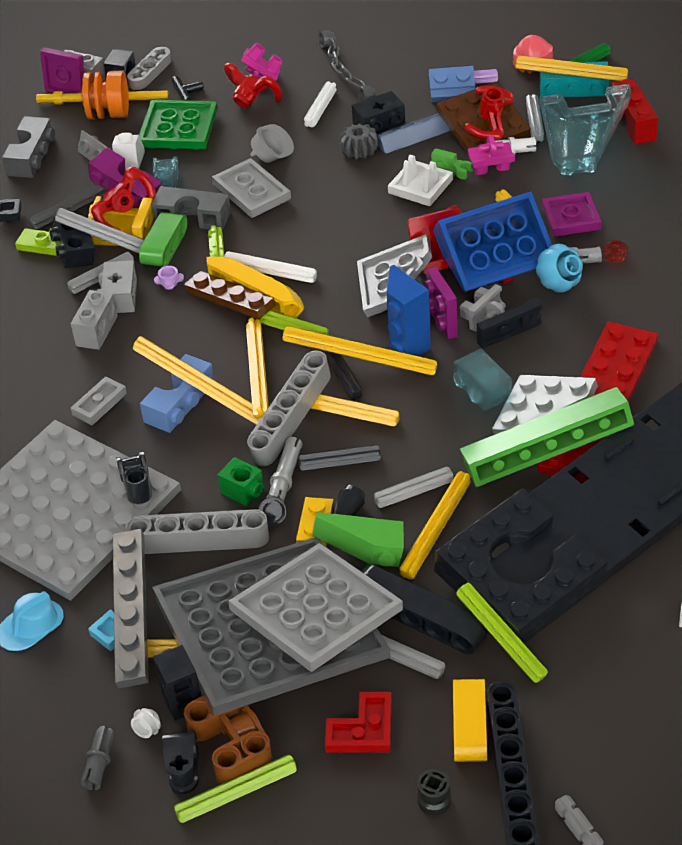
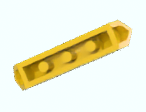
M207 257V267L210 275L274 297L276 306L271 311L297 318L304 310L300 297L291 288L274 280L272 277L266 276L252 267H248L230 258Z

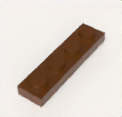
M202 271L195 274L184 284L185 290L189 294L258 320L276 306L274 297Z

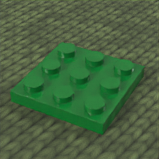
M151 100L139 134L143 146L151 149H206L218 110L217 101Z

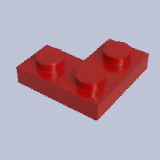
M360 692L358 718H327L326 753L390 752L391 692Z

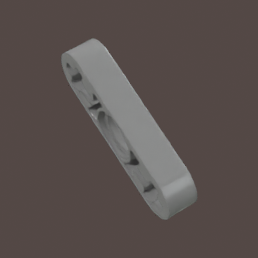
M167 47L153 49L128 73L129 87L133 90L146 88L171 63L170 50Z

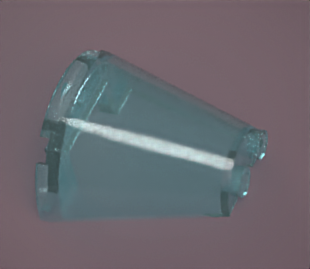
M629 84L606 87L605 95L609 101L608 103L569 108L562 94L539 97L553 164L560 169L561 174L572 175L573 173H591L596 171L597 165L630 103L631 88Z

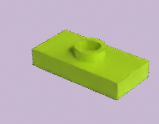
M24 229L15 243L16 249L20 251L57 256L56 243L51 241L50 233L47 231Z

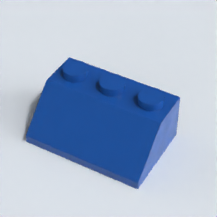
M392 265L389 269L387 284L389 349L420 356L431 349L429 290L397 266Z

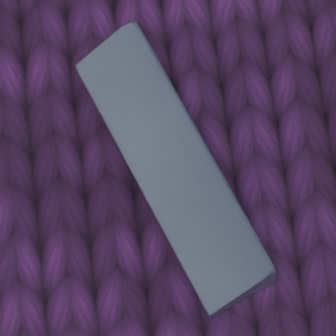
M439 113L377 134L378 147L384 153H390L451 130Z

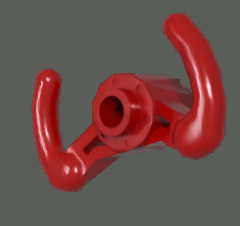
M226 63L224 65L227 77L236 86L232 99L240 107L248 108V106H251L258 94L267 87L274 92V100L276 102L282 100V90L278 83L270 76L265 75L259 79L254 75H243L233 63Z
M479 86L476 88V93L482 95L479 114L489 122L491 131L481 130L470 123H467L464 129L472 136L487 140L488 136H493L494 140H500L504 135L501 123L502 111L504 106L511 105L514 102V96L511 92L500 87Z
M136 167L128 168L120 184L115 188H110L104 194L103 201L96 202L92 206L91 213L94 220L121 231L103 218L104 212L126 213L131 210L134 205V197L131 191L135 179H139L142 182L148 198L154 199L156 192L150 178Z

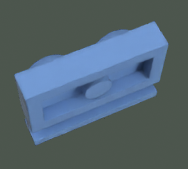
M473 66L429 69L431 102H441L474 90Z

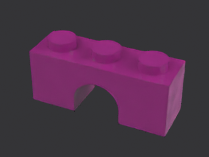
M106 147L88 163L89 179L95 185H99L107 191L110 188H115L120 184L124 176L125 158ZM143 170L153 183L157 194L160 186H162V182ZM135 179L131 191L134 197L132 208L139 209L142 199L148 198L142 182L139 179Z

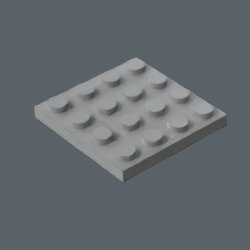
M319 543L229 600V610L310 672H313L402 611L403 601Z

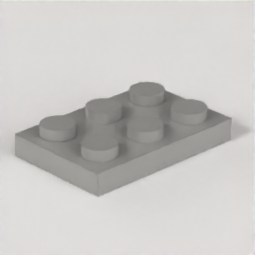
M251 158L212 176L213 185L222 193L228 194L229 199L251 218L291 199L290 190Z

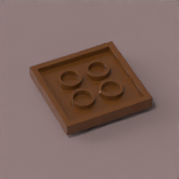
M496 81L493 82V83L484 85V86H496V87H500ZM476 89L436 104L437 112L467 154L469 148L487 144L485 139L477 138L465 131L464 126L467 123L481 130L491 131L489 122L479 114L482 95H478ZM513 104L504 106L501 115L504 135L500 140H508V137L520 139L530 135L531 128Z

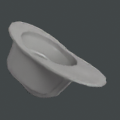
M275 124L259 127L251 140L253 150L250 156H257L265 163L287 157L294 151L293 141L289 134Z

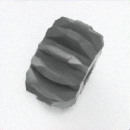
M361 123L358 125L351 124L350 127H344L343 132L339 133L340 150L342 154L347 155V158L355 157L357 160L362 157L366 159L367 155H374V151L377 150V133L374 128H370L369 124L364 126Z

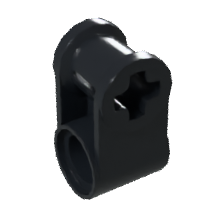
M144 451L139 452L137 456L124 459L116 457L120 478L124 484L129 502L143 504L149 501L152 497V489Z
M195 730L163 734L164 765L166 772L169 774L170 787L178 794L190 793L198 785L197 759L199 758L196 732Z

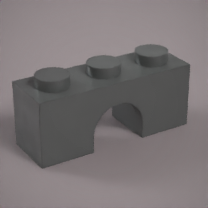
M23 117L17 129L20 144H9L2 157L7 176L34 177L37 169L41 166L44 155L48 152L51 141L55 138V130L51 127L50 118Z
M160 186L156 197H154L151 203L154 223L161 212L185 216L197 215L199 228L211 229V226L215 225L216 227H221L223 231L231 214L229 195L223 193Z

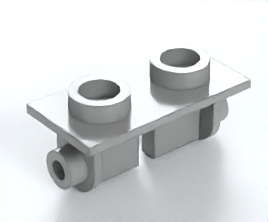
M81 130L78 152L91 161L107 146L98 141L97 137Z

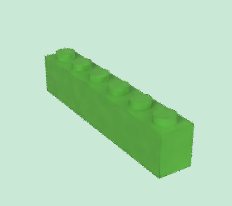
M615 387L460 448L467 472L470 474L475 486L479 487L634 425L628 401L619 389Z

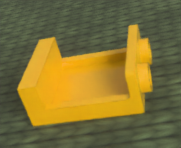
M96 196L94 203L103 201L102 196ZM143 198L139 209L131 208L126 213L104 212L103 218L122 232L145 240L154 223L151 206L153 199ZM90 205L88 218L94 220L91 213L93 205ZM91 235L94 245L118 246Z

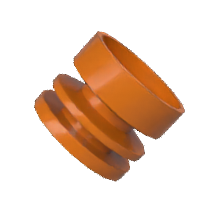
M124 71L107 72L106 82H104L101 72H96L95 76H93L92 72L84 73L82 102L88 120H94L96 114L99 119H104L106 109H108L112 119L128 117L129 93Z

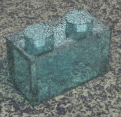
M482 349L454 361L455 373L453 374V379L459 388H463L469 394L473 403H477L484 411H487L507 401L512 392V379Z

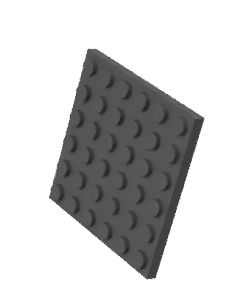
M314 537L152 587L153 596L178 646L183 645L196 670L199 687L214 716L390 658V648L378 629L375 628L313 672H310L229 610V600L319 543L323 545L320 539Z

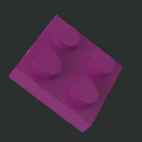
M44 47L40 51L45 91L52 93L54 91L82 93L83 76L85 73L83 55Z
M590 192L542 199V209L553 237L601 230L602 221Z
M436 267L426 269L427 281H424V287L429 290L430 315L434 317L437 329L443 331L448 340L458 337L457 298Z

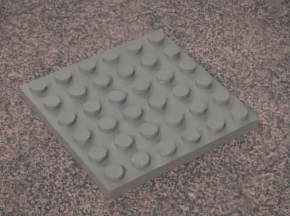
M54 420L0 469V561L71 601L113 559V534L126 532L125 526L127 521L135 516L157 515L181 491L180 483L148 467L152 497L146 503L133 504L127 499L116 457L124 459L128 458V456Z

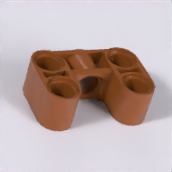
M201 696L188 703L185 707L184 716L187 730H195L197 741L208 740L220 733L227 734L231 739L230 742L217 748L212 755L215 777L220 785L273 761L269 737L263 730L256 714L248 705L214 716L205 697Z

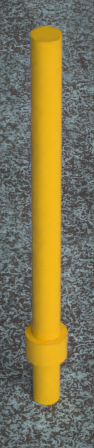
M54 91L53 94H36L37 103H54V105H64V102H82V93ZM168 91L128 92L129 101L169 99Z

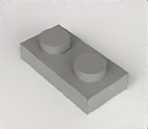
M105 376L71 407L72 416L90 425L95 424L127 394L126 386Z

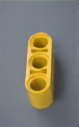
M485 679L453 680L454 762L487 761Z

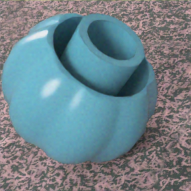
M555 244L540 253L536 273L544 287L562 293L570 290L580 282L583 263L576 250L563 244Z

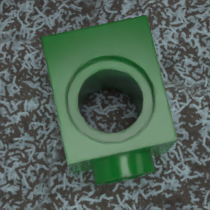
M235 457L217 474L220 494L247 507L263 492L264 484L261 469Z

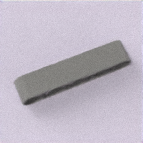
M311 351L303 357L249 435L247 444L252 460L256 465L268 466L276 460L285 446L286 439L293 435L329 382L331 374L327 357L323 352Z
M260 510L143 515L129 519L125 526L126 531L142 529L145 541V554L259 548L266 545L269 541L267 517Z

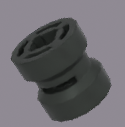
M438 769L424 771L417 780L419 807L429 815L445 813L451 804L450 779L446 773Z

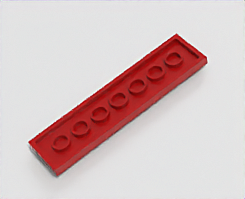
M607 321L580 376L582 378H596L598 387L594 396L617 387L628 403H630L658 342V333ZM607 436L539 462L537 464V472L550 476L555 475ZM580 472L573 476L581 484L588 480Z

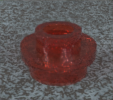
M612 240L603 246V254L608 261L618 263L627 256L628 246L620 240Z

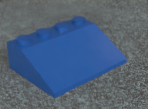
M531 191L439 220L433 228L440 251L464 293L535 270L540 253L552 246Z

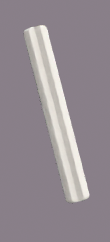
M230 251L226 252L224 256L252 267L263 274L307 283H314L317 277V270L314 268Z

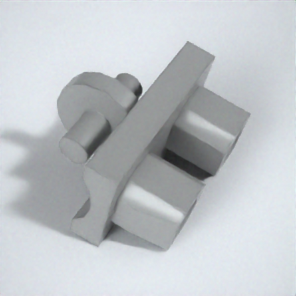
M495 284L490 290L480 287L475 292L474 304L465 301L460 305V316L469 321L470 330L476 332L477 323L505 312L504 308L506 305L500 299L502 286Z

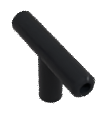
M174 76L171 80L182 100L192 101L189 93L204 89L201 81L183 85L178 76Z

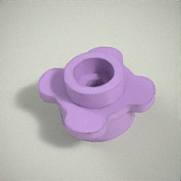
M165 266L158 271V276L154 278V282L170 290L178 282L184 280V275L178 274V270L174 266Z

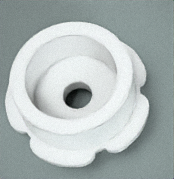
M138 709L134 712L131 727L138 736L149 738L152 734L156 735L159 732L158 729L161 727L160 718L151 709Z

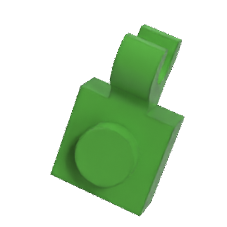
M436 148L431 153L432 162H436V167L453 172V178L456 175L460 179H467V171L472 172V162L457 160L456 153Z

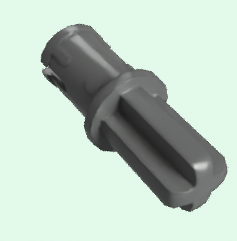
M100 726L96 730L91 750L87 751L85 755L87 762L80 781L81 786L86 789L93 790L94 784L95 790L101 787L104 770L111 761L109 752L115 735L113 729Z

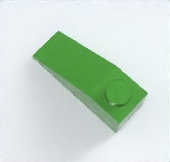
M316 512L312 536L369 564L399 567L404 549L403 521Z

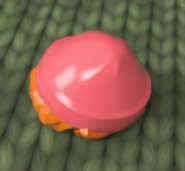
M526 36L514 49V68L517 69L516 59L518 56L554 60L553 46L540 36Z

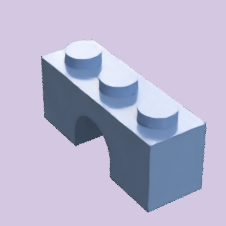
M185 354L180 359L215 381L211 363ZM172 373L173 390H163L154 387L140 403L143 422L169 433L183 421L186 414L198 404L201 397L205 394Z

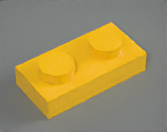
M305 497L296 543L314 538L312 531L316 512L333 514V499ZM321 540L323 545L326 547L327 543Z

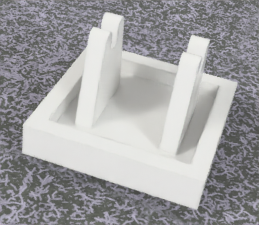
M409 155L408 161H404L403 169L388 185V193L431 206L453 180V172L436 167V162L431 161L429 165L415 160V156Z

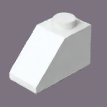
M121 133L115 136L112 148L114 152L125 158V170L130 167L139 169L145 153L139 135Z

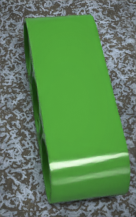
M166 212L159 214L140 248L139 260L141 264L165 267L169 264L187 230V217L185 215Z

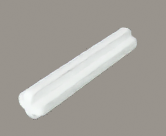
M326 82L304 117V125L306 127L310 126L313 128L317 124L337 90L334 82Z

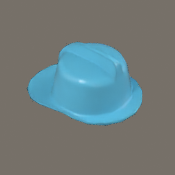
M45 591L23 595L17 600L13 613L0 624L1 647L8 651H21L33 646L61 624L64 618L63 609L59 604L51 601Z

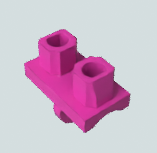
M257 42L250 49L247 48L241 60L247 64L245 70L259 79L267 75L276 81L283 60L274 54L269 61L263 59L262 56L266 49Z
M493 136L487 137V144H481L479 147L468 149L469 159L477 175L486 174L490 165H495L499 171L509 170L510 162L515 161V154L511 150L510 143H503V141L495 142Z

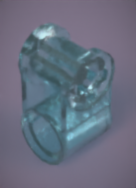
M177 156L173 157V159L165 160L153 158V176L162 182L163 187L177 188L179 177Z

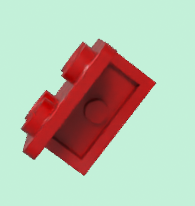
M453 209L409 219L407 222L410 240L426 234L430 241L432 259L421 271L425 275L426 269L436 267L439 272L442 269H450L440 251L433 228L439 220L455 216L456 212Z

